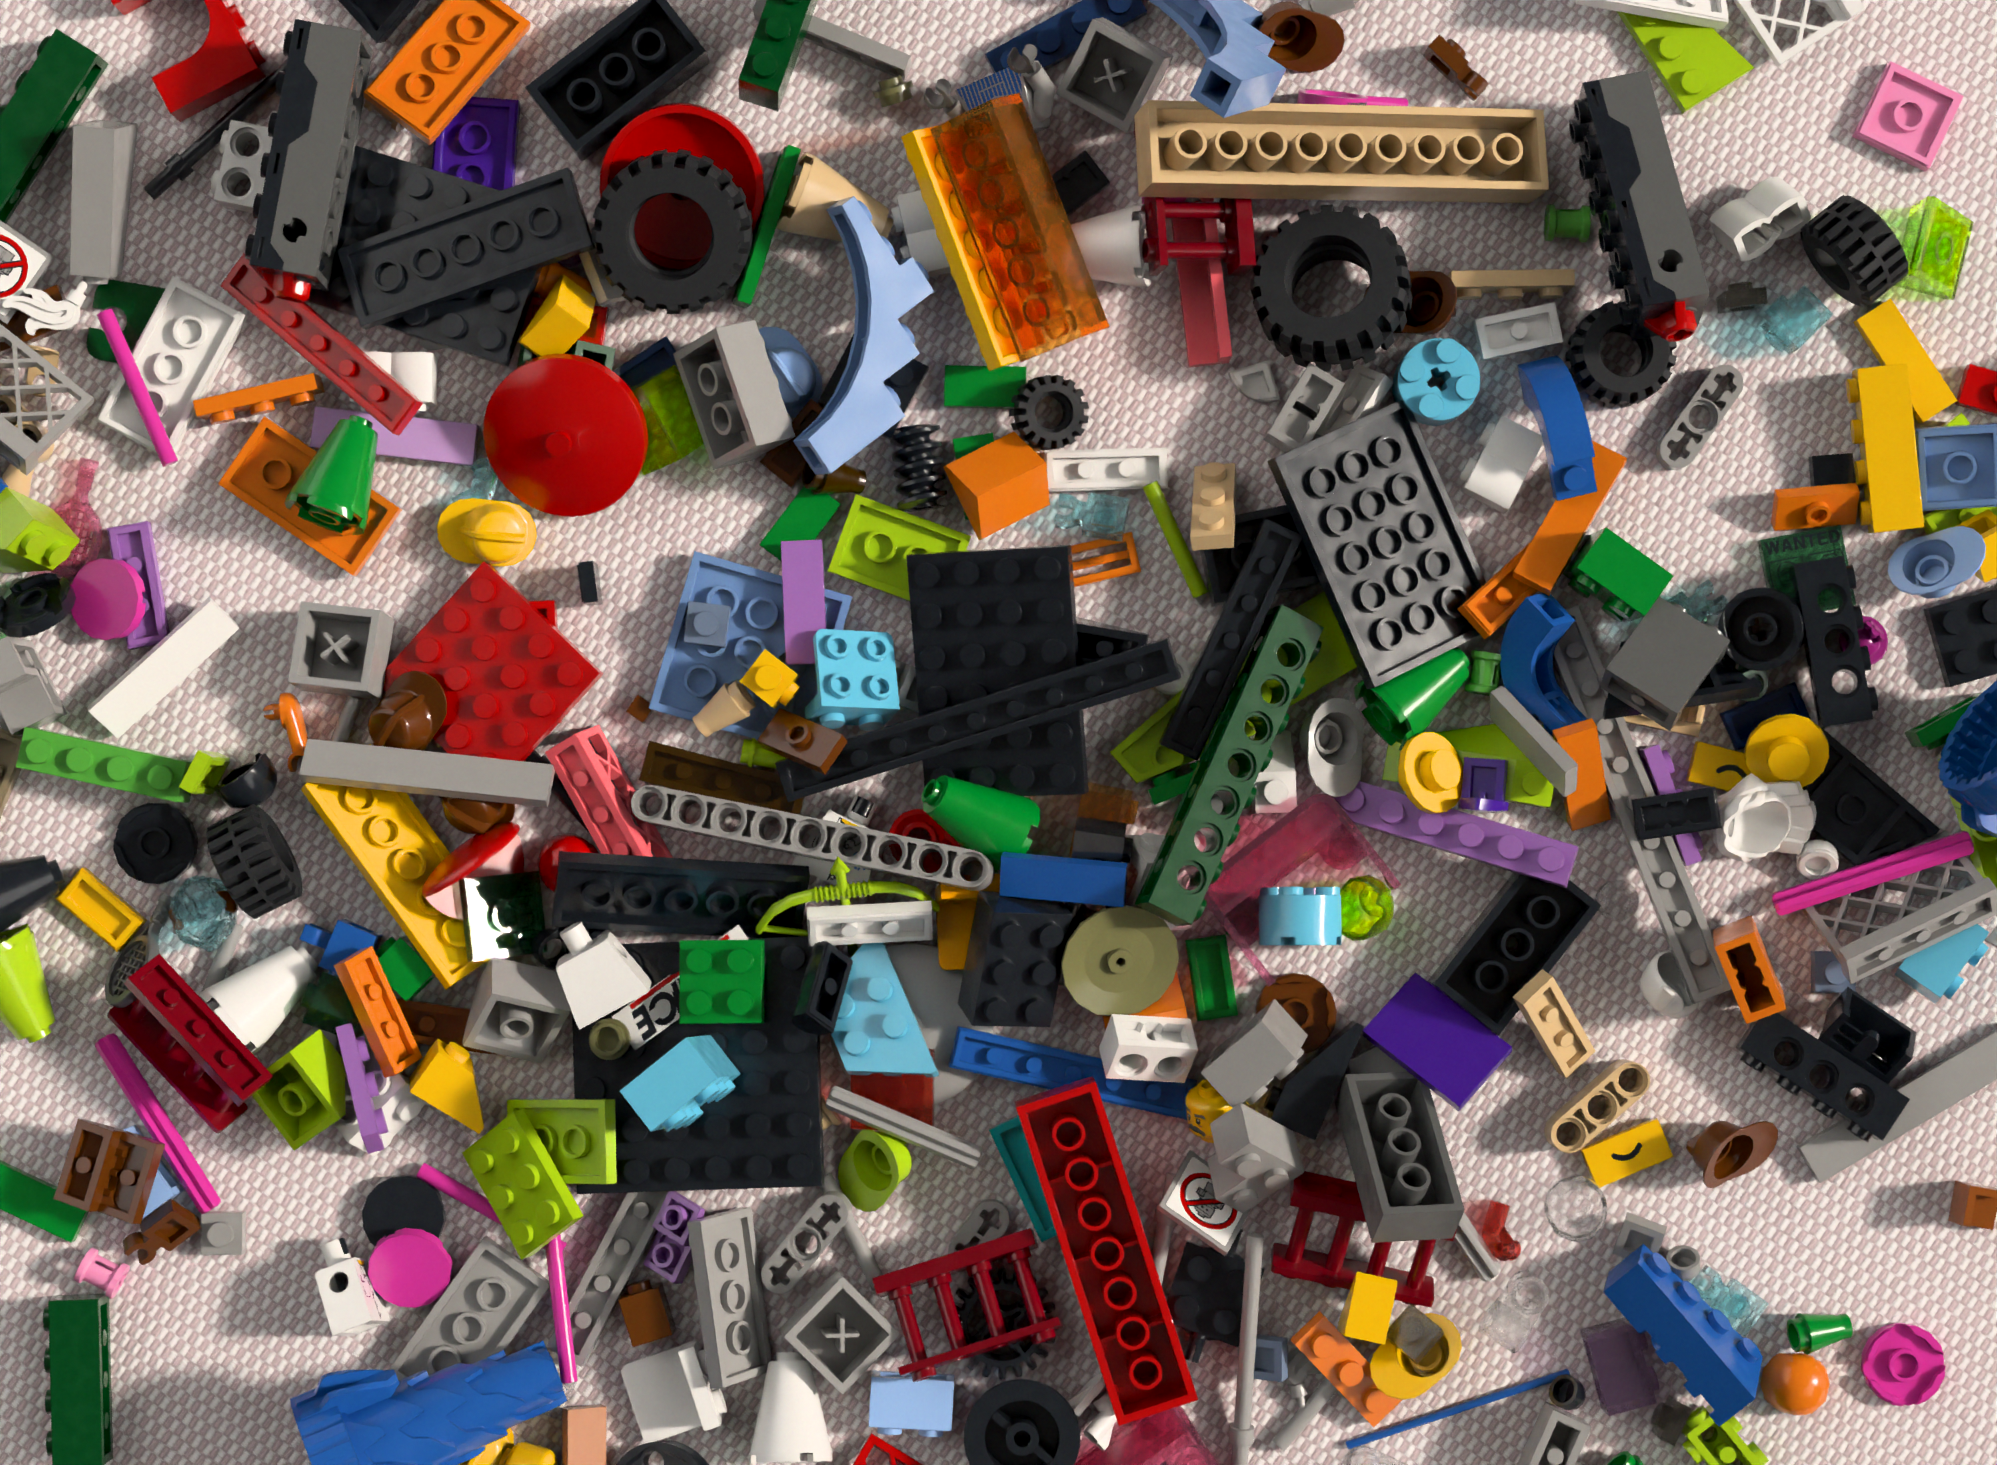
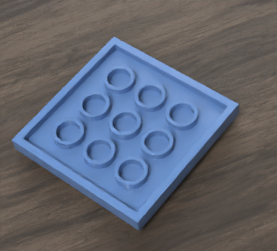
M694 551L649 709L693 721L692 717L704 708L725 683L730 685L735 680L740 681L764 649L786 665L782 576ZM825 589L826 629L844 630L853 599L852 596ZM689 601L731 607L726 648L683 642ZM815 664L786 665L800 676L796 682L800 689L786 706L780 703L774 709L744 686L753 698L756 707L749 711V717L721 730L758 740L779 708L805 718V707L818 693Z

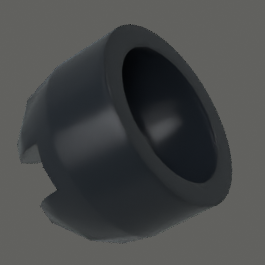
M1562 1374L1552 1381L1549 1388V1397L1556 1406L1564 1410H1575L1583 1405L1586 1398V1390L1578 1379L1568 1374Z

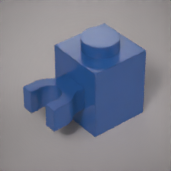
M347 919L337 921L333 932L313 923H310V925L305 924L299 939L325 949L318 966L329 970L328 978L341 983L334 965L365 947L373 946L376 952L383 934Z

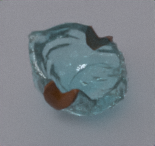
M195 875L186 879L175 893V896L170 901L168 915L173 924V933L177 935L179 940L190 947L212 952L214 949H218L234 930L239 907L221 880L203 875Z

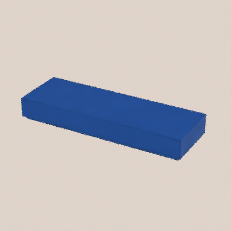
M1003 852L1001 855L999 896L1124 907L1126 903L1128 863Z

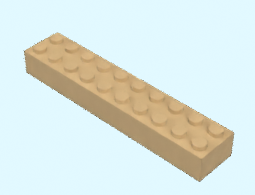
M1147 100L1134 115L1139 197L1531 203L1549 190L1544 110L1269 103V105L1223 118L1198 101Z

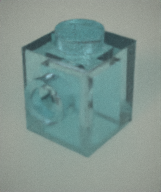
M1804 285L1788 299L1783 294L1778 297L1765 310L1769 318L1761 327L1767 332L1765 338L1771 346L1780 352L1785 350L1790 355L1798 350L1833 313Z

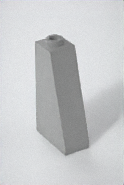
M97 119L73 125L70 275L83 276V281L88 284H108L109 279L122 274L137 123Z

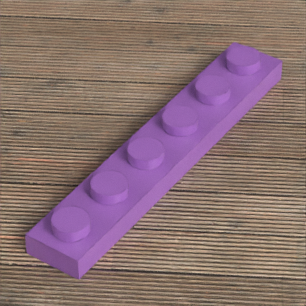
M1361 781L1346 796L1333 797L1327 813L1329 817L1564 888L1567 887L1579 850L1578 846L1455 809L1439 814H1428L1419 810L1405 794Z

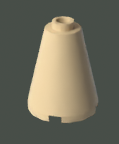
M804 152L797 164L802 166L801 173L792 177L776 228L783 232L843 242L826 209L839 200L855 196L857 201H861L869 209L872 215L871 222L879 235L887 239L893 225V219L888 218L889 209L815 155Z

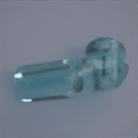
M479 458L472 464L471 470L474 474L471 488L453 497V503L460 499L468 498L487 500L494 498L499 478L495 474L489 459Z

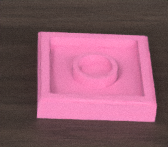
M1890 61L1886 64L1852 137L1926 172L1930 168L1964 96Z

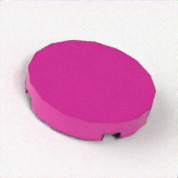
M100 558L88 562L77 572L71 585L76 596L71 611L74 620L83 632L92 638L113 640L127 637L139 626L145 614L146 603H142V592H145V587L135 568L123 560Z
M403 1228L396 1230L394 1234L387 1237L385 1235L377 1242L369 1259L368 1276L373 1289L384 1300L400 1307L416 1308L431 1304L443 1295L450 1282L452 1259L437 1236L422 1229Z
M1896 1322L1881 1327L1868 1338L1861 1355V1371L1865 1383L1877 1397L1895 1406L1917 1405L1926 1402L1939 1390L1945 1377L1946 1366L1944 1365V1353L1938 1341L1931 1333L1910 1323Z

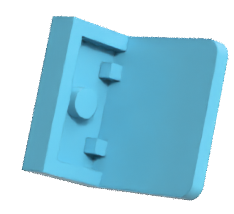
M819 629L814 634L813 644L818 693L805 707V719L829 729L840 728L844 725H857L861 730L866 731L882 728L900 710L893 637L887 632Z

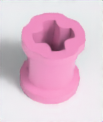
M92 1247L81 1261L74 1281L78 1283L86 1281L106 1291L105 1296L112 1299L121 1288L130 1266L125 1263L118 1265L98 1255L99 1250Z

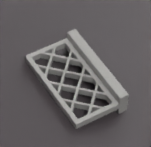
M0 324V342L7 343L12 347L13 359H0V369L14 368L15 386H0V395H15L17 412L0 413V455L27 476L38 465V458L94 403V397ZM17 352L21 354L24 358L18 359ZM37 367L45 375V384L20 385L18 368ZM49 377L57 384H50ZM69 392L79 400L70 410L52 411L50 393ZM46 393L47 411L21 412L20 394ZM48 420V432L37 443L23 433L22 421ZM52 420H59V421L53 426ZM17 421L18 428H16L10 422Z
M1945 830L1910 848L1949 836V833ZM1964 856L1949 861L1948 864H1939L1915 872L1910 882L1893 879L1875 885L1873 887L1878 888L1873 900L1854 897L1853 893L1802 909L1840 962L1842 973L1850 984H1853L1997 915V888L1989 877L1984 879L1970 860ZM1922 871L1942 874L1943 878L1940 887L1918 884ZM1951 876L1966 878L1972 882V885L1960 891L1947 889ZM1885 889L1907 892L1903 904L1882 902ZM1914 894L1936 897L1933 904L1922 909L1910 907ZM1826 903L1841 905L1836 918L1819 915L1815 908ZM1848 907L1869 910L1866 922L1862 923L1844 919ZM1877 912L1899 915L1897 921L1887 926L1873 924ZM1841 929L1861 933L1860 939L1843 947L1837 940Z

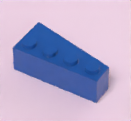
M1642 1244L1608 1272L1603 1291L1604 1294L1639 1334H1644L1646 1331L1650 1334L1652 1345L1656 1350L1655 1353L1665 1365L1669 1362H1674L1687 1380L1683 1386L1694 1398L1701 1394L1714 1409L1709 1416L1718 1426H1721L1755 1400L1763 1359L1759 1348L1751 1339L1743 1338L1732 1328L1728 1318L1721 1311L1713 1310L1701 1298L1694 1285L1680 1279L1671 1270L1670 1265L1662 1255L1656 1252L1653 1253L1647 1246Z

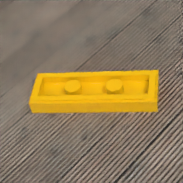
M1891 298L1853 322L1881 366L1908 363L1912 410L1919 424L1958 401Z

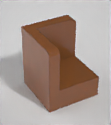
M1955 1180L1948 1221L1965 1227L1975 1226L1993 1230L1997 1212V1188Z

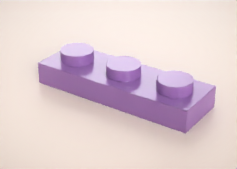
M1659 744L1637 750L1655 796L1683 792L1680 788L1675 789L1670 775L1675 772L1674 765L1667 750L1661 751ZM1698 832L1672 836L1684 866L1702 861L1699 851L1703 850V843Z
M352 1023L335 1027L362 1140L368 1154L384 1150L381 1134L387 1133L388 1127L383 1109L375 1110L372 1097L380 1096L374 1072L366 1073L364 1061L371 1059L365 1035L357 1037Z

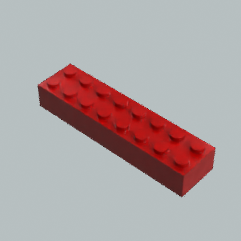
M1094 1077L1084 1078L1014 1101L1118 1425H1124L1197 1401L1198 1397Z

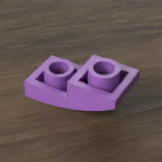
M668 1191L652 1225L653 1228L658 1230V1233L643 1265L674 1284H682L692 1262L687 1222L704 1218L705 1209L676 1191Z

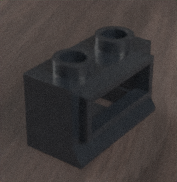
M1847 987L1827 1009L1823 1030L1818 1040L1886 1084H1889L1912 1060L1917 1032Z

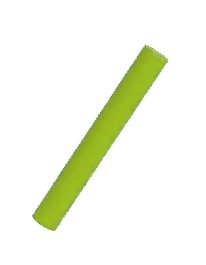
M1156 480L1143 486L1142 488L1192 597L1196 598L1207 593L1208 590L1158 481Z

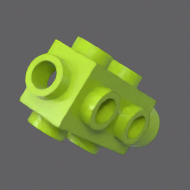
M1711 1405L1706 1408L1699 1406L1691 1411L1684 1419L1686 1424L1679 1429L1687 1439L1682 1444L1683 1448L1697 1464L1704 1460L1707 1465H1727L1736 1458L1739 1459L1740 1465H1765L1769 1461L1753 1441L1748 1445L1744 1443L1737 1434L1743 1427L1734 1416L1721 1426H1718L1709 1416L1714 1410ZM1710 1426H1713V1436L1710 1439H1703L1701 1433Z

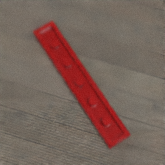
M243 253L220 286L392 434L399 436L420 409L423 402L305 302L286 301L275 297L267 282L249 265L250 259H246Z

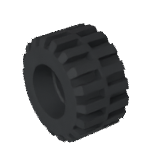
M1840 196L1801 228L1800 237L1802 244L1815 270L1837 294L1855 305L1864 308L1868 307L1908 274V261L1896 235L1873 209L1852 196Z
M1621 300L1618 303H1613V301L1605 303L1600 308L1592 311L1575 327L1576 330L1570 336L1567 343L1570 345V349L1566 352V361H1570L1571 367L1568 370L1578 382L1576 385L1577 390L1580 393L1585 390L1589 394L1588 400L1596 403L1598 400L1602 401L1603 407L1612 408L1615 405H1620V408L1629 407L1632 404L1642 402L1662 388L1661 385L1670 378L1672 374L1670 368L1676 364L1677 356L1672 355V350L1677 347L1676 341L1669 342L1660 336L1635 340L1642 355L1641 367L1635 375L1623 377L1612 373L1606 368L1600 356L1602 338L1611 332H1620L1631 337L1629 327H1623L1620 322L1618 304L1621 303Z
M252 804L207 827V846L215 869L232 899L247 915L256 919L302 896V878L292 851L276 823L259 806Z

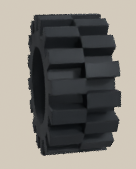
M1060 375L1036 377L1028 380L1027 384H1022L1017 389L1019 394L1013 395L1011 403H1014V409H1009V417L1014 416L1015 422L1011 423L1013 430L1020 432L1019 436L1024 441L1029 442L1028 445L1030 447L1041 448V450L1064 448L1065 445L1074 443L1076 441L1075 437L1081 436L1085 429L1081 427L1083 423H1088L1089 416L1084 415V409H1089L1088 401L1082 402L1081 396L1085 394L1082 389L1074 388L1076 383L1071 379L1064 380V376ZM1046 396L1055 398L1061 404L1063 410L1061 422L1052 429L1040 425L1035 416L1037 403Z

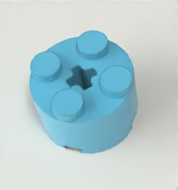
M1450 338L1428 339L1415 345L1399 362L1393 377V397L1395 402L1403 400L1407 408L1414 414L1417 422L1430 426H1441L1458 418L1474 402L1480 391V372L1473 355L1456 340ZM1432 374L1435 378L1441 377L1444 384L1440 387L1441 391L1437 386L1429 387L1427 382L1432 378Z
M1340 887L1260 888V896H1258L1259 945H1342Z

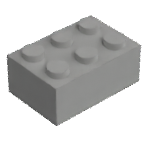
M755 320L716 327L673 354L713 470L752 461L796 437L792 428L791 417L786 410L779 390L778 379L773 373L765 349L764 339L759 332Z

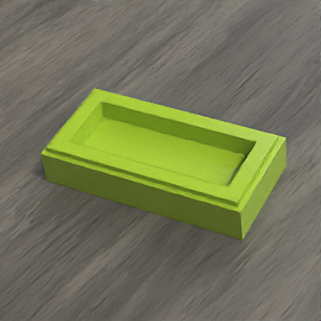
M198 750L179 788L191 794H214V787L222 779L231 762L229 761L230 758L219 752Z

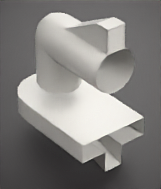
M1100 1373L1090 1379L1076 1395L1067 1401L1073 1408L1076 1417H1079L1090 1403L1099 1411L1098 1415L1083 1433L1101 1451H1104L1109 1446L1113 1425L1117 1419L1109 1394L1106 1391L1100 1393L1105 1386L1103 1376Z

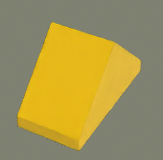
M564 274L561 275L518 342L538 357L549 354H565L589 329L596 298Z
M1356 1272L1338 1321L1337 1329L1346 1337L1385 1345L1397 1280Z

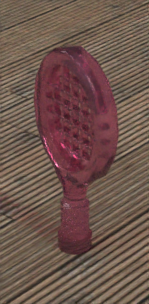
M80 457L75 494L67 502L54 509L55 513L61 518H66L65 523L67 525L70 519L74 520L73 526H68L72 528L74 533L75 529L80 530L79 535H76L80 540L81 538L86 539L84 545L79 542L75 551H71V553H74L73 559L68 557L64 561V565H58L51 571L61 577H75L77 572L88 562L97 559L102 546L103 530L100 518L88 499L95 472L99 466V462ZM71 511L76 512L74 518L70 517ZM79 513L83 514L82 519H78ZM77 521H81L80 527H76ZM85 523H89L88 529L84 528ZM83 530L87 531L86 537L82 536ZM89 540H92L91 546H88ZM80 546L84 547L83 553L78 552ZM78 554L82 555L81 561L77 560ZM68 561H72L71 567H67Z

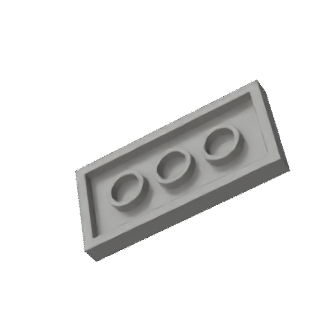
M751 1207L736 1208L687 1222L695 1275L694 1284L697 1290L700 1327L703 1334L706 1370L708 1372L710 1389L725 1388L765 1374L768 1363L772 1361Z
M485 1236L389 1370H395L398 1380H401L423 1370H426L429 1375L454 1364H472L502 1350L505 1351L550 1288L549 1280L488 1236Z

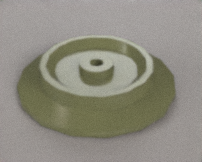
M1124 905V907H1111L1100 910L1081 922L1066 943L1061 961L1064 985L1077 1004L1096 1015L1111 1017L1112 1014L1130 1015L1139 1013L1158 1001L1173 982L1179 962L1177 940L1164 919L1141 907Z

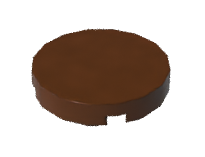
M1289 973L1274 978L1263 987L1256 999L1254 1016L1275 999L1308 1035L1301 1047L1304 1054L1315 1051L1327 1041L1335 1028L1337 1010L1332 994L1323 983L1306 974Z

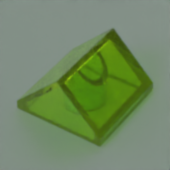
M1927 196L1913 205L1910 209L1901 245L1908 261L1909 271L1894 286L1946 300H1954L1974 222L1935 196Z
M675 364L630 388L642 407L648 429V450L641 470L643 475L681 460L704 444L680 372Z

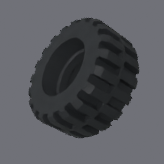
M667 149L654 151L652 155L646 157L642 155L633 160L624 169L622 168L603 191L602 197L595 208L593 215L595 223L591 229L592 242L596 243L597 248L594 255L598 266L603 265L607 272L606 280L612 287L615 285L620 287L624 291L621 296L631 303L636 299L644 303L643 309L655 312L657 308L667 309V314H680L683 309H690L693 312L703 309L704 305L710 301L716 302L724 296L725 291L730 286H733L739 278L752 246L751 209L747 208L745 202L747 197L743 189L735 185L732 181L733 176L725 168L721 170L713 164L714 160L704 155L702 158L691 155V151L681 149L678 152H668ZM665 193L681 194L694 200L707 213L712 228L711 244L707 253L696 264L684 269H669L652 262L640 250L635 239V220L641 207L655 196Z
M1333 205L1321 206L1320 213L1310 214L1309 209L1298 212L1299 219L1290 223L1288 219L1284 220L1277 226L1279 234L1275 238L1272 235L1266 237L1261 244L1264 255L1259 254L1256 256V266L1252 268L1255 276L1250 279V290L1262 329L1268 340L1274 342L1278 352L1284 357L1292 355L1295 364L1306 368L1310 362H1314L1319 369L1330 372L1331 365L1340 364L1342 371L1354 369L1353 361L1361 358L1367 364L1376 359L1375 350L1381 347L1383 350H1387L1395 342L1393 332L1403 331L1407 322L1405 312L1411 310L1412 295L1410 288L1412 284L1402 246L1397 245L1396 237L1388 226L1381 228L1379 219L1370 213L1360 218L1358 209L1354 207L1344 206L1343 212H1335ZM1333 260L1348 261L1360 266L1368 273L1370 287L1367 294L1355 308L1345 314L1328 318L1316 317L1300 310L1294 302L1293 294L1299 280L1308 270L1320 263Z

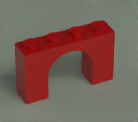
M111 0L112 4L123 15L153 1ZM204 0L210 17L209 32L204 44L191 57L151 77L170 114L180 122L266 78L261 64L265 63L266 59L255 40L247 41L242 31V28L246 27L247 23L236 4L229 6L226 0Z

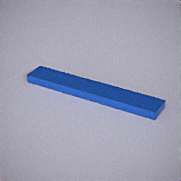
M957 1026L948 1066L951 1068L1049 1090L1093 1076L1103 1102L1187 1120L1185 1097L1189 1090L1197 1085V1080L1189 1077L1186 1078L1185 1083L1108 1079L1105 1076L1100 1057Z

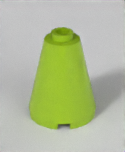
M26 923L0 933V1021L17 1040L26 1038L29 1043H33L49 1035L52 1032L49 1026L56 1020L34 933Z

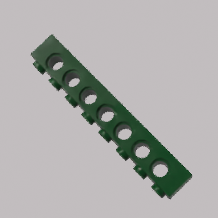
M1284 605L1268 610L1227 697L1135 905L1177 927L1192 925L1193 921L1196 922L1202 916L1207 904L1204 896L1209 885L1215 883L1222 872L1224 863L1220 860L1226 847L1231 846L1238 836L1240 825L1237 822L1243 809H1247L1254 800L1257 788L1254 787L1259 773H1262L1268 767L1272 759L1273 751L1270 748L1275 737L1283 732L1289 721V714L1286 712L1292 699L1298 697L1305 685L1306 678L1303 677L1308 663H1311L1316 658L1321 649L1322 642L1319 638L1324 627ZM1279 647L1287 653L1288 663L1286 666H1283L1278 660L1277 651ZM1262 684H1266L1271 690L1272 698L1270 703L1266 702L1261 695ZM1247 720L1255 727L1256 733L1253 740L1248 738L1244 730ZM1230 757H1233L1238 762L1239 773L1237 777L1229 772L1228 760ZM1214 793L1221 798L1223 803L1220 814H1217L1211 806V799ZM1197 831L1203 833L1206 838V847L1203 852L1196 847L1194 842ZM1181 868L1187 871L1190 879L1186 889L1179 885L1177 879Z

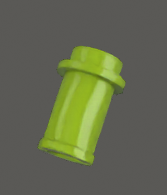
M755 738L743 740L740 763L748 764V767L757 765L776 768L775 763L785 759V757L762 748Z

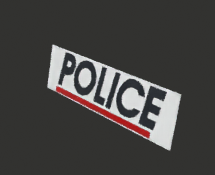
M737 925L718 940L749 939L741 927ZM680 971L676 974L668 975L653 986L647 994L635 999L612 1016L613 1019H617L627 1026L631 1036L630 1044L634 1050H637L679 1019L672 991L680 994Z

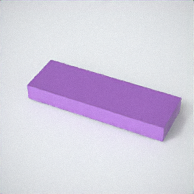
M145 521L107 528L112 559L123 560L135 568L145 587V592H142V603H146L145 614L139 626L126 637L127 647L133 650L155 646L170 633L151 522Z
M822 539L781 541L786 665L815 664L813 636L819 629H826Z

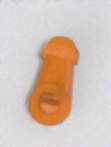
M286 692L280 694L278 704L267 705L263 711L273 710L274 714L264 715V718L273 721L281 720L283 728L287 731L292 749V754L288 758V769L290 772H296L298 759L304 755L308 736L300 703L295 695Z

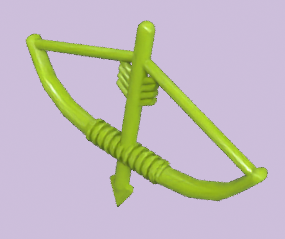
M837 856L830 870L831 875L836 876V886H833V884L830 886L825 885V887L819 886V888L815 886L812 889L784 897L772 904L757 924L755 930L759 935L762 932L808 936V930L771 926L768 923L774 916L790 907L811 901L819 903V901L824 902L826 900L829 902L830 900L835 901L837 899L840 900V905H851V897L856 898V896H859L861 898L862 896L867 897V895L873 896L872 894L897 893L917 898L920 901H931L932 911L939 912L940 905L916 886L897 881L868 880V882H865L863 880L862 882L857 881V883L852 882V884H849L846 879V873H849L850 869ZM847 944L848 953L853 956L858 950L857 944Z

